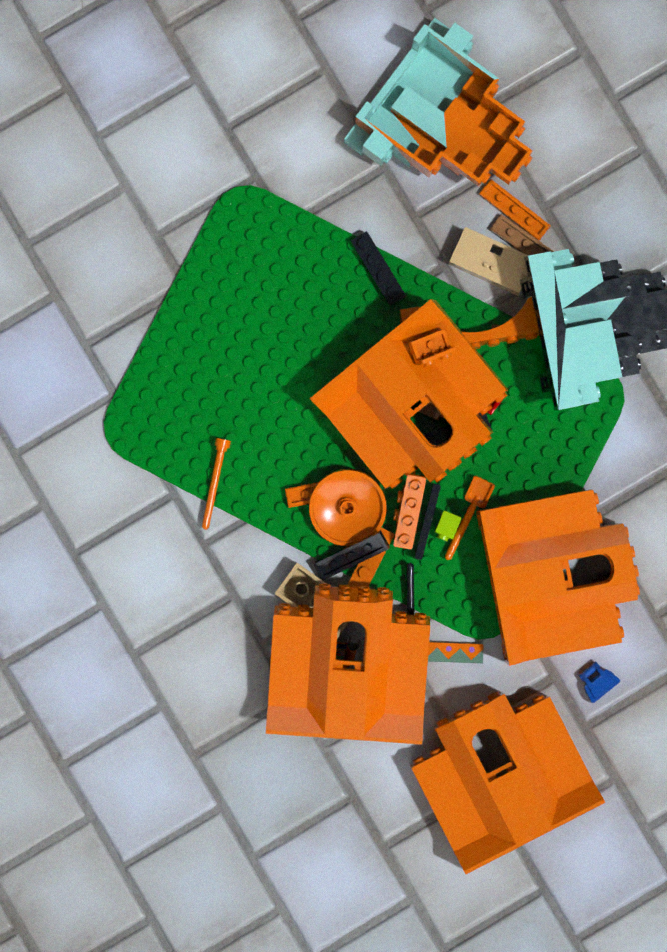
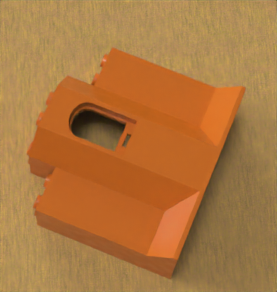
M430 299L310 399L330 419L385 489L388 487L393 489L403 481L401 479L403 475L412 474L418 468L430 482L434 480L439 482L447 475L445 472L447 469L449 471L455 469L462 463L460 460L462 457L466 459L477 451L475 447L478 444L483 446L492 439L490 435L493 431L479 414H486L492 409L491 404L493 402L499 403L507 397L506 392L508 388L436 300ZM445 329L451 347H456V351L451 353L452 356L443 360L439 357L434 360V364L426 367L423 364L416 365L408 343L438 330ZM420 400L422 404L413 410L411 407ZM430 401L452 428L450 438L441 445H432L410 419Z
M593 490L578 491L476 511L501 633L504 661L509 666L529 660L622 643L624 630L619 625L618 619L621 618L619 607H616L615 604L638 600L640 590L636 577H639L637 565L633 564L635 551L634 547L630 546L628 540L629 532L627 526L625 527L623 523L600 526V523H603L601 512H597L596 504H599L597 493H594ZM598 554L607 557L611 565V573L607 580L573 587L568 560ZM563 569H566L568 580L564 578Z
M321 583L319 586H315L313 608H310L309 605L291 607L287 603H280L279 606L275 605L265 734L422 745L430 616H426L425 613L407 615L403 611H397L395 614H392L393 591H389V588L385 587L373 590L367 586L350 588L349 585H339V587H331L330 584ZM354 621L364 627L363 661L336 659L337 631L342 623ZM343 665H355V669H344Z
M496 691L487 696L488 700L484 702L478 700L471 704V709L467 711L461 709L453 713V718L449 720L443 718L436 722L437 726L434 729L444 749L441 750L438 747L429 752L430 756L426 758L420 756L412 761L413 764L410 765L465 874L606 803L592 780L550 696L541 694L532 699L533 703L529 705L523 703L515 708L516 712H514L506 695ZM484 729H491L497 733L511 762L489 773H486L472 746L473 737ZM504 769L508 771L499 777L496 776L497 773Z

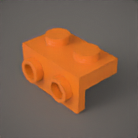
M445 329L438 330L408 343L415 364H423L424 367L434 364V360L439 357L441 360L452 356L451 353L456 351V347H451Z

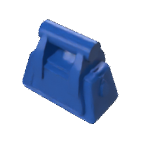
M596 661L578 675L586 684L584 686L585 693L591 703H595L620 683V679L608 669L603 671ZM597 671L599 675L590 681L588 677Z

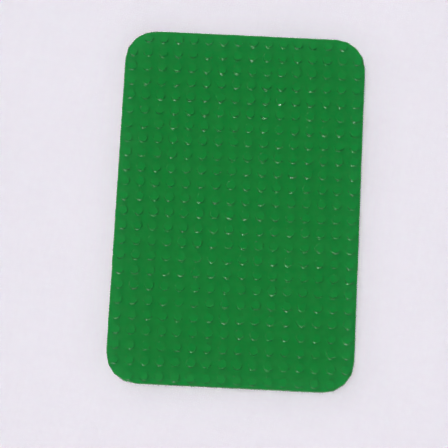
M252 185L239 186L224 193L215 203L107 408L104 419L105 437L112 450L123 459L206 502L217 454L215 440L219 438L231 441L230 448H227V452L224 453L214 506L320 560L347 546L333 544L316 531L310 518L309 504L289 508L285 489L317 483L326 475L342 469L364 472L371 476L383 490L386 499V517L382 528L395 534L397 526L393 516L394 510L399 508L397 495L398 491H402L407 476L403 475L401 477L403 481L395 488L388 487L385 489L330 419L310 398L400 325L399 314L402 309L422 307L430 299L436 300L461 332L491 330L492 325H502L513 317L378 248L406 294L404 299L389 306L350 242L357 236L266 189ZM540 336L532 340H526V338L518 339V342L515 343L500 342L499 345L493 347L483 345L481 348L476 349L508 388L506 392L508 396L502 400L493 414L486 413L493 431L490 435L492 439L483 446L478 444L475 447L477 451L466 459L462 457L460 459L462 463L451 471L447 469L445 471L447 475L439 482L435 480L430 482L426 478L413 548L394 547V535L389 545L390 548L386 550L369 584L375 590L379 587L389 588V591H393V599L407 606L406 565L412 563L414 565L415 610L425 613L431 619L464 636L478 640L494 638L501 633L476 511L582 491L621 415L625 401L623 385L619 378L596 382V386L600 389L599 402L554 411L551 392L542 393L539 374L547 372ZM419 400L411 408L413 410L417 408L421 401ZM417 412L410 418L423 435L450 425L445 418L440 417L439 420H436L420 412ZM419 468L416 470V475L425 476ZM474 476L493 483L495 488L486 507L480 508L476 506L475 512L452 559L446 560L445 554L452 540L448 539L447 542L437 538L438 534L435 533L443 511L463 519L471 505L470 502L465 500V495ZM433 484H438L441 488L422 560L414 559L432 486ZM357 565L342 572L352 577Z

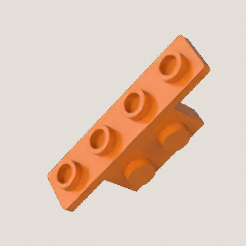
M407 474L406 483L403 485L402 491H398L397 502L399 503V508L394 510L393 516L397 526L393 543L394 547L413 548L426 483L425 476Z

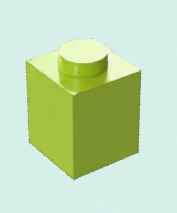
M443 511L435 533L438 534L437 538L447 542L448 539L453 540L462 518Z

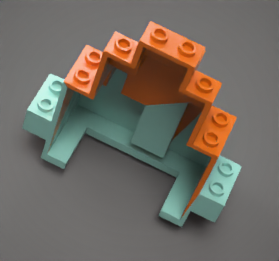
M436 18L432 20L429 26L423 25L413 39L411 50L373 101L365 103L355 117V125L344 138L345 144L363 156L365 154L380 166L384 162L387 164L391 157L395 156L408 167H415L429 178L432 174L436 175L443 164L458 176L462 174L478 187L481 183L485 184L491 176L490 172L508 185L511 181L515 183L521 175V172H519L523 165L527 167L533 159L530 156L532 150L515 138L516 136L519 138L525 131L523 127L525 121L493 98L498 92L499 78L468 56L474 44L472 42L473 35L456 23L451 28H448Z

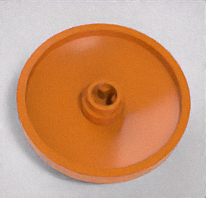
M353 469L334 471L322 478L315 486L309 503L310 518L316 531L324 539L336 545L349 546L381 529L386 517L385 495L380 485L364 472Z

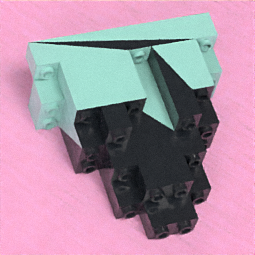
M569 249L524 257L528 277L521 279L520 284L523 299L532 297L547 371L546 373L539 374L542 393L551 392L554 411L599 402L600 389L596 386V382L640 374L641 362L637 358V354L667 349V289L664 290L665 278L661 275V271L621 278L622 266L618 263L617 259L572 267L574 257L569 252Z

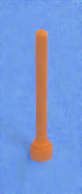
M219 438L215 440L217 454L202 522L204 530H207L210 526L224 453L227 452V448H230L231 441Z

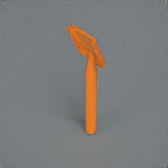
M474 476L465 495V500L470 502L471 505L467 509L445 554L446 560L452 559L475 512L476 506L480 508L486 507L495 488L493 483Z

